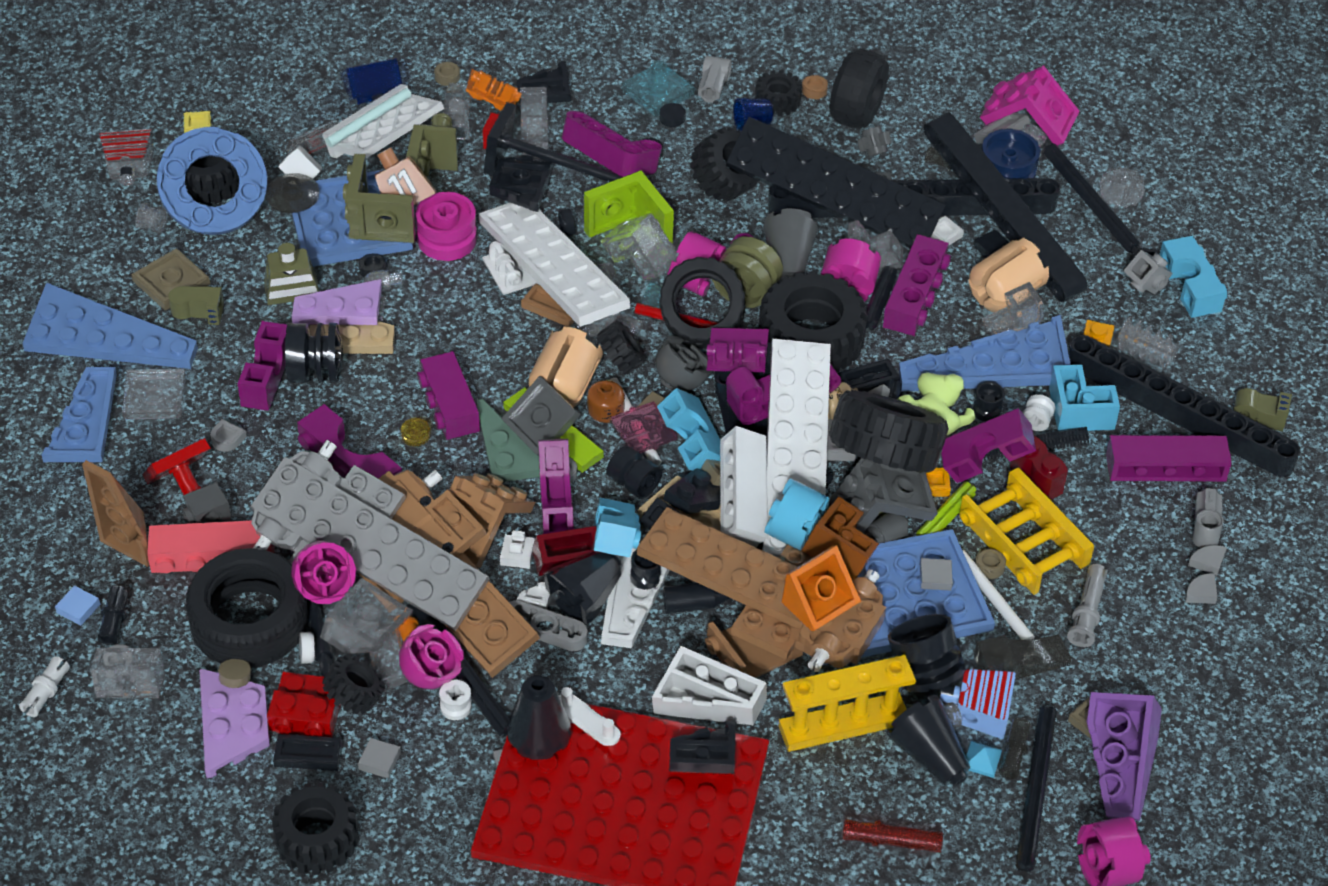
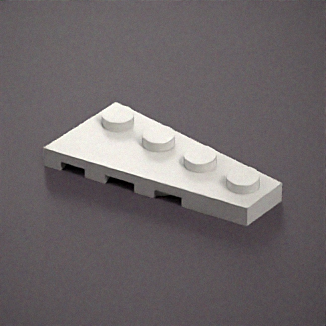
M632 548L631 556L636 549ZM616 555L621 562V577L608 597L601 644L632 648L670 570L661 566L659 584L648 590L638 589L630 581L631 557Z

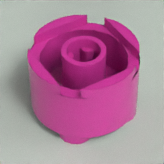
M693 231L688 232L676 251L679 254L676 262L672 260L668 275L676 265H680L688 259L702 257L714 258L719 261L725 253L726 247ZM695 279L686 283L683 288L704 297L710 287V279Z
M841 239L838 244L833 245L832 243L829 245L820 275L825 276V273L833 275L834 279H843L848 283V287L853 286L857 290L859 296L865 302L874 291L881 265V256L877 251L873 253L869 249L870 245L857 239Z
M1130 816L1085 824L1079 829L1077 845L1083 844V854L1078 855L1079 864L1085 879L1091 886H1124L1138 883L1142 879L1145 865L1150 863L1151 855L1149 848L1141 842L1134 818Z

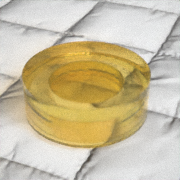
M421 418L406 420L401 426L403 442L415 447L427 443L430 439V426L428 422Z

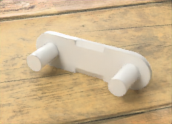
M565 687L562 689L559 697L571 722L604 746H612L618 743L620 740V730L614 725L612 719H606L588 707L586 703L573 695L571 688Z

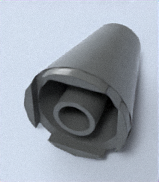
M786 208L781 209V214L774 216V212L768 214L764 219L763 229L767 245L774 249L783 265V273L779 280L787 276L791 278L795 273L802 272L804 275L818 231L817 220L814 221L811 219L810 213L800 209Z

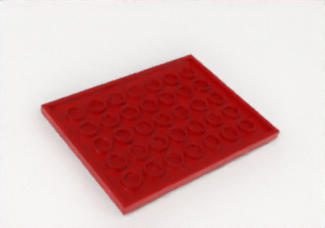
M587 704L588 707L600 716L612 719L614 725L620 730V740L615 745L604 746L570 721L571 738L567 747L563 751L560 749L553 753L554 757L549 759L533 760L517 753V749L509 743L507 735L471 848V858L607 886L737 885L770 740L735 733V773L723 774L669 771L670 739L684 734L690 735L706 727ZM708 728V729L710 730V732L717 730V729Z

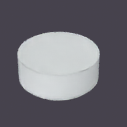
M300 632L299 650L301 664L313 663L315 647L312 632Z

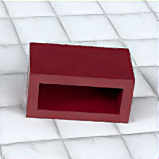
M596 526L536 535L532 551L538 576H543L554 566L595 552L594 538Z

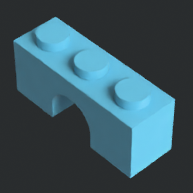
M1188 236L1163 241L1160 256L1168 262L1166 267L1173 273L1169 279L1185 278L1180 299L1190 317L1222 312L1224 301L1227 298L1226 286L1218 279L1214 266L1209 264L1204 255L1203 248L1198 245L1195 238Z
M676 388L657 408L666 426L684 438L685 442L678 447V450L687 468L691 471L696 468L702 470L701 468L706 459L720 461V438L700 399Z
M599 498L593 525L596 526L594 551L631 557L632 548L637 549L641 537V531H639L640 515L635 514V504Z

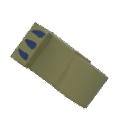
M179 286L169 292L168 299L171 314L176 319L182 320L190 317L208 319V324L220 325L224 308L222 287Z
M1250 388L1241 389L1236 394L1233 410L1270 429L1283 432L1292 394L1280 392L1279 397L1261 394Z

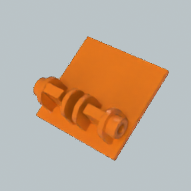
M474 69L470 72L465 90L473 98L485 100L493 104L500 111H502L506 102L516 104L522 94L517 91L518 88L507 83L503 84L504 81L501 80L499 82L496 80L497 78H492L491 75Z

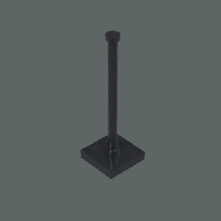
M506 102L487 137L483 173L493 176L499 159L504 158L508 149L511 148L608 182L623 178L606 169L513 138L517 105Z

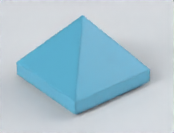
M971 741L966 756L970 764L968 771L994 778L1002 750Z

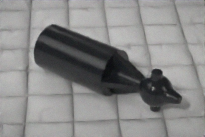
M699 583L665 586L662 588L666 614L713 609L730 599Z

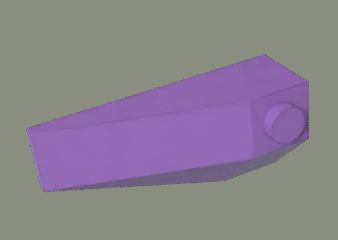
M1091 692L1087 725L1091 735L1094 759L1097 764L1100 778L1099 783L1108 819L1130 816L1135 821H1140L1158 742L1162 711L1156 698L1152 695Z

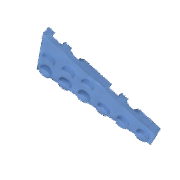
M48 283L44 287L22 343L24 351L186 369H191L198 349L196 340Z
M1061 315L1052 317L1051 321L1039 324L1034 322L1028 324L1027 329L1020 331L1007 330L971 341L970 346L960 349L958 346L948 348L946 353L935 356L930 353L900 362L899 377L902 384L901 390L919 391L917 385L918 378L926 372L961 376L964 382V389L977 388L984 382L997 383L1001 387L1050 385L1054 365H1071Z

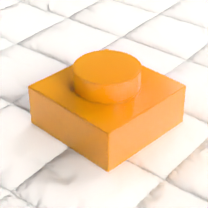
M1087 320L1084 335L1110 347L1115 326Z

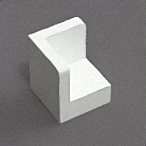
M300 144L278 166L295 184L310 182L322 169L321 165Z

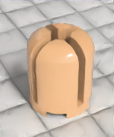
M1025 238L1019 241L1012 240L973 266L969 274V287L974 298L980 305H984L985 309L993 313L1004 312L1046 284L1049 278V267H1043L1037 255L1040 250Z
M563 326L561 331L554 333L552 330L529 375V387L541 376L575 407L581 402L602 359L603 351L601 346L599 345L596 348L593 343L585 338L587 333L576 328Z

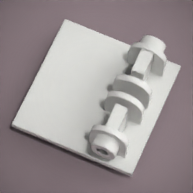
M494 241L490 244L489 255L482 257L503 295L538 284L505 250V246L502 243Z

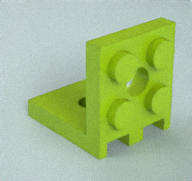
M642 171L584 192V232L589 238L637 220L662 253L673 250L674 210Z

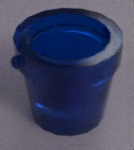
M746 97L736 98L733 104V118L737 130H743L748 117L767 125L771 124L773 109L770 100L747 99Z

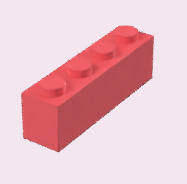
M252 520L149 526L147 555L151 573L198 572L207 562L223 553L236 549L253 548L260 536L251 524ZM270 544L266 551L274 553V545Z

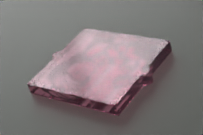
M654 401L637 408L630 407L629 411L611 417V422L626 445L632 446L640 453L651 449L657 450L658 446L677 440V435L666 426Z

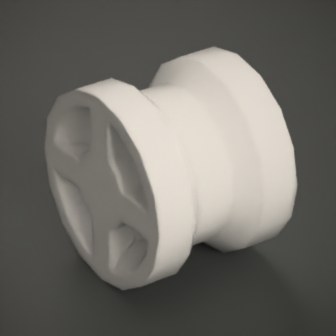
M1033 395L1028 399L1023 414L1032 424V430L1043 431L1049 427L1050 417L1055 412V404L1044 395Z
M451 680L443 684L439 691L440 708L443 716L451 720H461L467 717L472 709L471 689L468 684L460 680Z

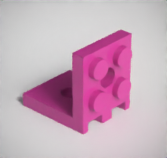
M1042 66L1028 73L1022 72L1010 81L998 83L993 89L994 92L991 98L985 103V109L980 118L987 125L1026 108L1052 143L1058 146L1064 143L1080 111L1046 67Z

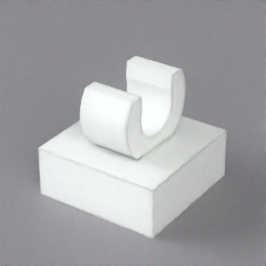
M513 530L512 535L505 534L500 555V565L530 569L533 558L532 546L535 538L525 537V532Z

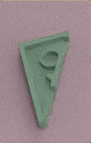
M484 399L476 400L490 474L500 477L504 480L503 482L540 477L539 456L518 437Z

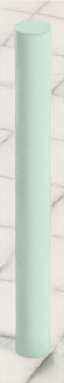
M407 88L403 89L325 139L326 144L329 147L335 146L412 96L410 90Z

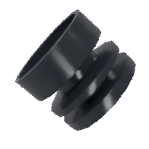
M308 323L287 324L285 362L288 383L309 382L311 370H316L319 383L325 381L326 370H328L330 382H339L340 371L343 366V340L339 332L338 323H329L328 336H325L324 323H318L315 336H311Z
M942 614L919 616L899 624L888 634L893 656L905 655L916 679L915 684L903 687L907 691L918 693L934 691L956 682L964 675L966 668L963 658H961L960 648L955 645L957 639L950 617Z

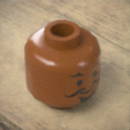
M608 380L593 384L588 390L587 395L589 415L594 420L602 423H610L620 419L625 408L623 388L618 383Z

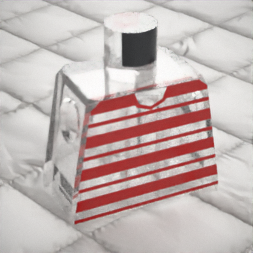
M151 128L100 132L103 154L110 179H119L122 185L130 186L134 184L135 178L148 176L154 153Z

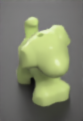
M923 373L917 381L918 389L923 397L919 400H914L911 395L906 394L897 399L922 407L944 418L949 428L947 436L975 420V412L971 408H967L964 415L958 416L956 412L949 409V407L956 403L961 390L964 389L962 377L956 374Z

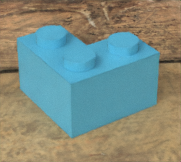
M1054 365L1049 391L1051 400L1055 404L1054 416L1057 431L1087 427L1088 431L1115 430L1120 410L1116 386H1087L1082 365Z

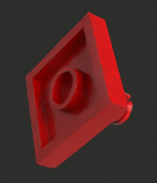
M204 438L152 463L142 474L147 485L169 474H173L183 495L201 489L189 465L200 460L210 450V446Z

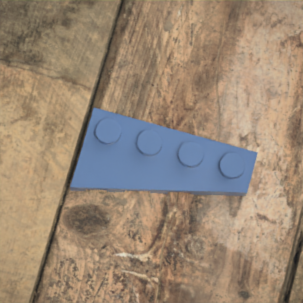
M115 367L85 368L73 392V399L70 405L66 406L62 413L63 419L59 427H55L51 435L52 441L50 445L45 447L42 453L43 462H84L85 460L89 462H103L117 376Z

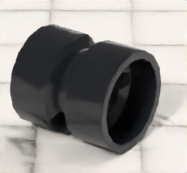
M625 445L617 450L610 459L606 474L619 485H625V488L638 499H644L658 486L662 477V469L653 461L644 458L643 454L632 446Z

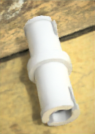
M53 657L42 675L37 676L33 680L32 689L19 705L22 712L32 705L26 715L36 717L47 699L56 694L58 690L57 685L70 669L66 661L62 667L57 669L63 660L62 658Z

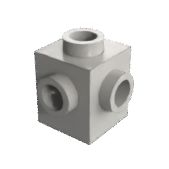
M1140 250L1124 270L1133 279L1130 283L1142 293L1147 290L1153 294L1162 290L1173 274L1166 267L1168 262L1157 253L1152 256L1143 250Z

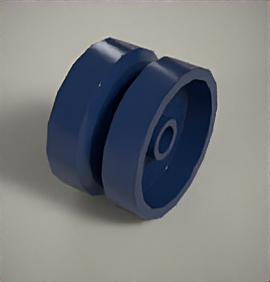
M1000 129L990 133L984 139L982 151L1005 179L1036 178L1040 147L1031 135L1021 130Z

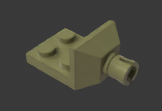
M437 113L432 117L431 125H414L406 157L410 156L425 176H429L430 169L458 171L456 128L451 127V117L444 113Z

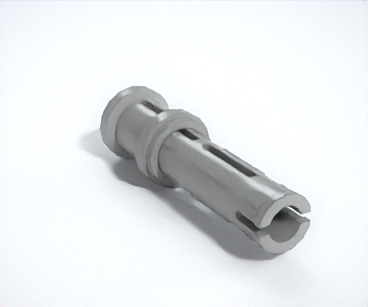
M1100 564L1089 566L1080 605L1074 609L1072 614L1074 622L1073 626L1068 630L1067 638L1073 645L1078 647H1089L1095 642L1094 629L1100 621L1098 606L1108 573L1107 569L1103 570L1105 567Z

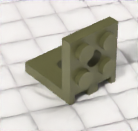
M354 154L352 165L348 164L347 181L349 182L348 184L344 183L343 200L346 203L345 220H347L350 227L349 239L414 243L416 232L413 196L369 193L366 155ZM380 216H389L392 219L386 220L381 218Z

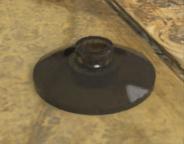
M289 173L273 179L267 185L265 197L267 203L273 209L284 213H297L312 207L317 202L320 191L317 182L311 177L299 173Z

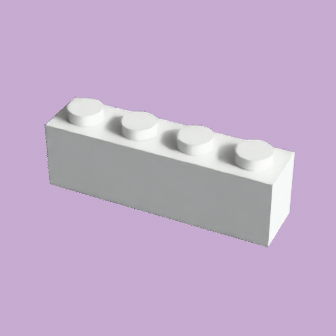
M735 426L720 440L721 532L757 547L768 538V534L764 533L767 525L766 436Z

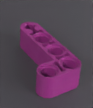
M569 111L566 113L561 137L564 142L622 177L638 171H642L644 175L657 172L662 145L653 140L631 142L583 112Z
M831 363L829 393L838 388L841 383V378ZM747 367L733 370L726 381L727 402L743 425H750L768 418L770 375L756 380Z

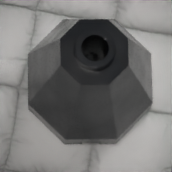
M595 551L552 567L543 574L546 590L550 595L556 592L559 599L555 603L568 617L588 625L597 617L621 577V562L614 554Z

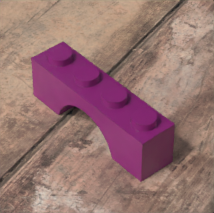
M325 404L297 422L298 441L305 450H311L318 454L326 440L337 446L328 461L332 464L333 469L344 479L353 465L378 479L388 471L393 475L402 472V468L383 452L360 455L345 449L342 446L345 440L343 419Z

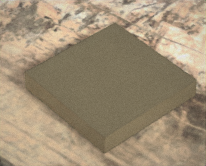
M177 248L131 274L132 281L165 311L170 308L168 294L173 288L179 286L207 287L210 285V278Z

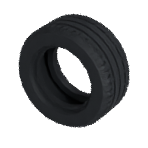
M246 548L223 553L199 569L190 581L186 593L189 625L194 642L206 656L218 663H223L229 659H241L246 661L251 668L273 663L295 648L299 643L300 632H305L307 628L308 606L307 599L294 586L291 576L292 563L282 556L266 550ZM261 592L271 595L280 602L271 615L252 624H232L223 621L216 615L222 603L242 593Z

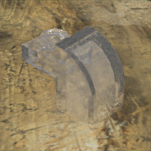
M858 220L848 223V236H846V239H857L870 245L869 249L873 253L877 251L880 254L881 265L878 274H881L883 267L887 265L896 269L903 267L904 247L891 230L871 237Z
M1028 282L1004 293L1005 308L981 318L982 325L989 336L1007 330L1020 331L1027 329L1028 324L1034 322L1041 323L1044 316L1043 302L1031 283Z

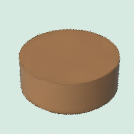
M812 75L803 80L802 93L804 96L810 99H821L826 96L828 82L825 78Z

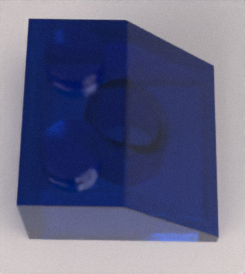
M397 58L346 68L340 73L349 100H357L358 104L372 102L373 96H383L402 84Z

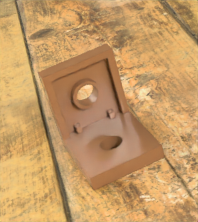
M474 473L473 476H455L449 490L484 527L487 533L463 552L477 568H481L505 513H531L536 503L527 498L528 493L513 486L510 489L502 484L503 479L489 473L486 476Z

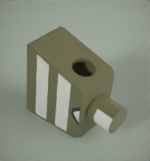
M283 243L278 247V252L267 255L264 287L268 305L294 302L296 296L319 292L316 273L306 249H295L292 243Z

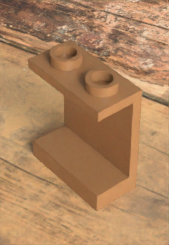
M714 622L708 624L705 643L709 652L712 655L716 654L722 664L755 678L803 655V651L794 648L787 660L732 635V627L721 632Z

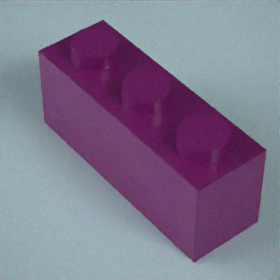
M454 352L420 359L421 371L417 372V378L420 388H426L425 397L429 409L434 408L435 410L434 421L437 429L443 430L446 440L479 432V411Z

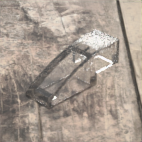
M520 87L522 93L521 141L548 150L546 87Z

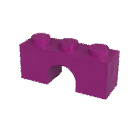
M261 322L254 340V363H245L237 383L241 407L269 411L286 367V324Z
M1018 408L963 432L954 434L946 438L941 452L943 468L956 483L983 473V458L993 449L999 448L1009 462L1036 451L1032 424Z

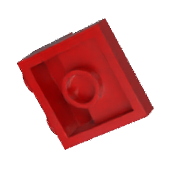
M283 672L278 690H274L267 713L269 731H275L279 734L292 733L332 737L341 704L337 707L334 704L336 700L334 698L329 700L326 696L328 692L323 690L324 684H322L324 677Z

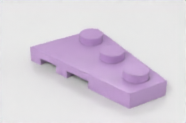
M381 279L296 296L293 304L292 322L324 323V325H329V323H338V325H377L382 290Z

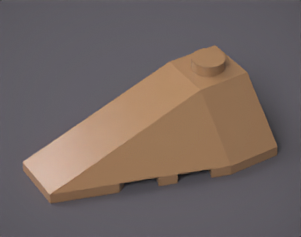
M85 460L82 466L100 542L148 567V534L143 511L110 472Z

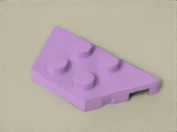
M202 669L200 670L205 773L206 778H212L217 775V769L230 762L236 765L245 760L249 754L257 753L270 746L265 686L249 682L240 688H229L220 683L219 673Z

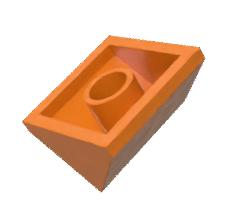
M833 545L786 574L782 603L811 631L817 630L861 602L837 545Z

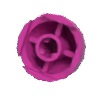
M316 541L304 546L296 554L292 562L291 576L295 588L304 598L316 604H331L341 600L355 582L356 567L352 556L343 547L330 541Z
M431 624L419 626L412 631L404 640L399 651V666L405 678L416 687L427 690L441 688L443 684L453 680L461 672V661L464 659L462 648L456 638L445 629L442 632L433 629L435 625Z

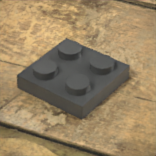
M539 376L501 419L539 456L538 440L560 439L581 414L543 377Z

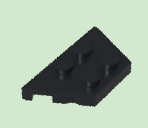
M528 154L499 159L489 185V195L538 212L555 163L540 158L533 159V156Z

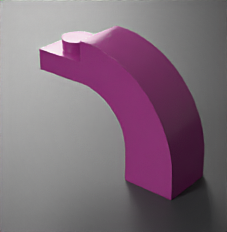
M568 438L538 440L543 534L573 530Z

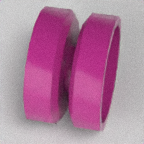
M439 192L419 203L415 214L417 242L420 250L425 255L436 260L452 261L461 259L474 249L477 241L476 210L473 203L466 196L455 192Z

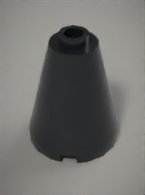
M534 675L524 681L507 725L509 743L517 749V753L521 756L533 760L554 757L553 753L560 749L563 751L571 738V723L556 688L548 677L542 675Z
M931 695L927 697L930 703L923 706L919 701L908 708L891 723L894 730L887 729L886 733L895 744L944 786L952 784L953 787H956L969 777L967 771L970 769V764L942 701L937 695Z

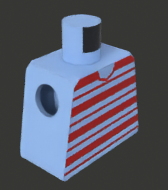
M967 669L963 676L962 686L950 684L942 688L940 700L945 703L958 705L955 718L957 724L1004 739L1016 673Z

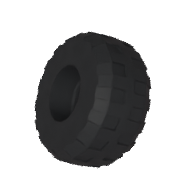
M859 48L849 52L843 60L833 84L829 104L830 115L837 123L860 129L869 126L882 103L889 77V65L883 55Z

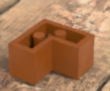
M838 496L816 524L802 551L814 558L833 545H837L851 579L855 580L864 570L879 543L855 528L864 512Z

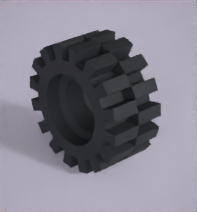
M772 70L770 75L765 72L763 77L759 76L755 89V103H757L758 109L762 107L761 111L764 113L769 111L771 116L774 113L782 116L784 112L787 116L791 114V111L796 112L797 107H800L802 83L801 80L798 81L796 75L792 77L791 72L784 74V70H779V73H775V70Z
M615 320L598 333V342L602 345V350L607 353V358H610L612 364L617 366L618 370L623 372V374H630L647 361L645 351L640 346L641 343L639 340H636L634 333H631L629 328L624 326L623 322Z
M345 655L344 658L340 656L328 670L322 681V684H324L323 690L328 692L326 696L329 700L333 698L336 700L334 704L337 707L341 704L344 706V711L348 712L352 709L353 714H358L359 712L365 714L373 708L384 692L385 682L381 681L383 678L381 674L375 673L377 669L374 666L371 668L367 666L368 661L360 662L357 656H354L353 659H351L350 655Z

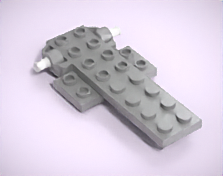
M326 440L318 454L313 451H300L290 459L284 457L250 506L254 511L251 524L260 536L253 549L267 550L270 544H273L280 548L291 550L294 552L289 560L292 563L296 554L304 546L316 541L333 542L343 547L352 556L357 573L456 631L490 580L489 577L392 520L406 499L403 493L353 465L345 479L341 477L328 461L337 448L332 442L330 443V441Z

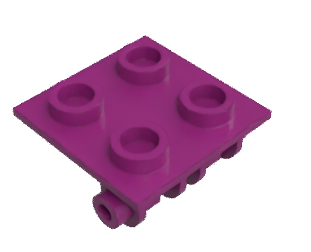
M711 328L710 344H707V371H733L740 367H747L751 372H765L769 329Z

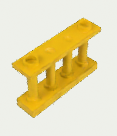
M1019 467L1009 472L1006 490L977 505L968 495L962 497L959 513L962 522L970 527L990 549H995L1005 556L1006 566L1014 573L1018 582L1022 586L1027 587L1033 595L1039 593L1043 573L1059 564L1071 560L1080 569L1090 564L1094 544ZM1010 501L1017 502L1023 509V511L997 525L986 515ZM1029 520L1035 521L1043 529L1017 544H1014L1005 535V533ZM1049 539L1061 548L1060 551L1036 564H1033L1024 555V553Z
M897 656L783 682L784 692L791 710L794 712V716L779 719L778 727L788 752L894 728L891 723L907 710L899 688L916 683L906 656ZM886 691L883 696L868 699L869 694ZM855 698V702L838 706L839 701ZM825 705V709L807 713L808 708Z

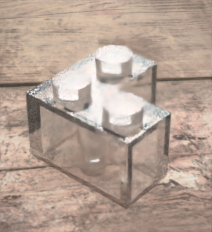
M652 213L620 223L600 240L614 263L630 259L644 281L660 277L670 268L672 260L676 262L678 256L675 246L668 240L661 229L660 223L654 218Z

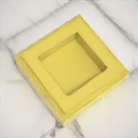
M210 111L184 113V133L197 128L211 127Z

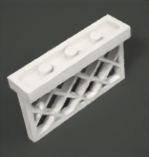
M398 85L322 133L324 140L405 88L408 89V86ZM411 94L412 96L335 146L329 147L326 144L329 154L334 158H338L343 154L354 156V154H365L367 159L412 130L414 125L423 123L443 110V104L441 101Z

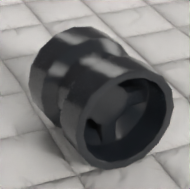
M984 382L977 387L976 400L973 406L977 419L986 422L1001 416L1005 392L1000 385L993 382Z
M636 549L631 556V583L638 589L643 590L656 587L660 581L661 566L638 556Z

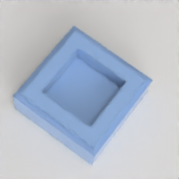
M74 585L57 603L55 609L59 615L81 626L100 606V601L96 596Z

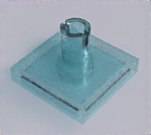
M662 60L653 61L649 68L622 83V91L655 117L659 116L660 108L668 103L679 104L692 97L695 88L670 69Z

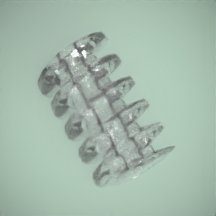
M1128 316L1118 334L1117 343H1119V349L1126 351L1129 348L1130 355L1134 356L1139 353L1140 359L1146 360L1149 357L1151 364L1155 365L1159 362L1162 369L1168 368L1178 353L1181 339L1173 343L1174 335L1172 333L1166 339H1163V329H1159L1154 335L1152 334L1153 325L1151 324L1145 330H1142L1143 321L1139 320L1133 326V316Z

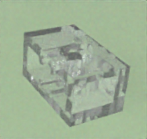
M97 648L90 669L96 698H160L165 679L160 648Z

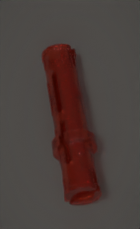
M844 819L842 840L871 843L872 847L889 845L941 853L943 832L881 824V821L874 820V823Z

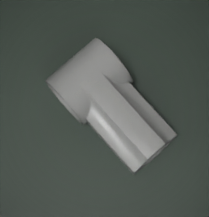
M705 56L702 79L698 88V96L705 102L713 103L716 99L720 98L724 83L729 81L732 66L731 59Z
M1205 488V490L1196 494L1195 524L1192 540L1199 548L1218 545L1224 523L1222 517V495L1217 493L1216 489Z

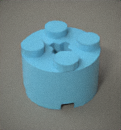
M790 478L782 492L784 495L781 501L776 499L768 515L771 518L765 527L764 533L802 551L820 517H823L826 513L830 498Z

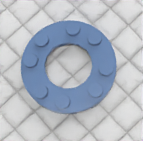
M202 127L180 135L167 147L162 155L157 171V189L165 210L177 223L197 233L219 235L243 227L257 214L266 195L267 173L261 155L246 138L238 133L222 130L220 127ZM207 156L220 157L230 162L236 169L239 177V189L234 198L226 204L217 207L206 206L194 201L188 194L185 186V175L190 165L198 159Z

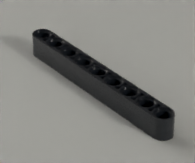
M947 112L924 125V132L929 142L1009 241H1019L1025 238L1040 250L1037 255L1043 267H1049V278L1045 285L1056 299L1063 303L1085 291L1088 284L1083 273L951 113Z
M1078 335L1072 338L1068 351L1071 365H1082L1084 376L1101 386L1115 385L1117 394L1198 436H1227L1231 453L1276 476L1287 477L1293 473L1300 453V447L1295 441L1091 337Z

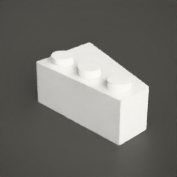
M680 646L652 696L654 714L719 722L735 720L736 724L754 725L767 700L766 682Z

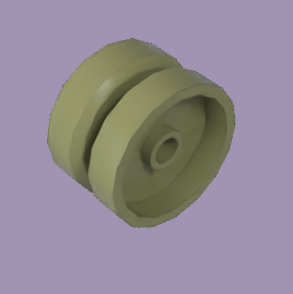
M753 237L734 239L719 260V262L727 264L731 270L733 269L738 279L741 280L745 294V308L760 306L764 294L768 292V289L773 284L778 282L783 273L781 259L774 249L765 242ZM712 280L718 292L729 301L725 288L719 282Z

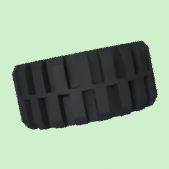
M802 272L795 273L793 277H784L779 280V284H773L768 289V292L764 294L761 300L758 329H769L768 343H771L773 339L831 344L830 363L838 373L840 368L846 369L861 354L867 324L866 304L863 298L859 296L857 290L853 286L848 287V283L841 278L837 280L834 279L833 275L825 273V276L818 275V272H810L805 275ZM804 319H815L823 321L831 327L818 330L806 329L796 325L794 322Z
M847 390L839 398L829 436L831 442L837 447L860 458L905 471L928 473L933 471L938 465L949 428L944 418L922 407L876 393Z

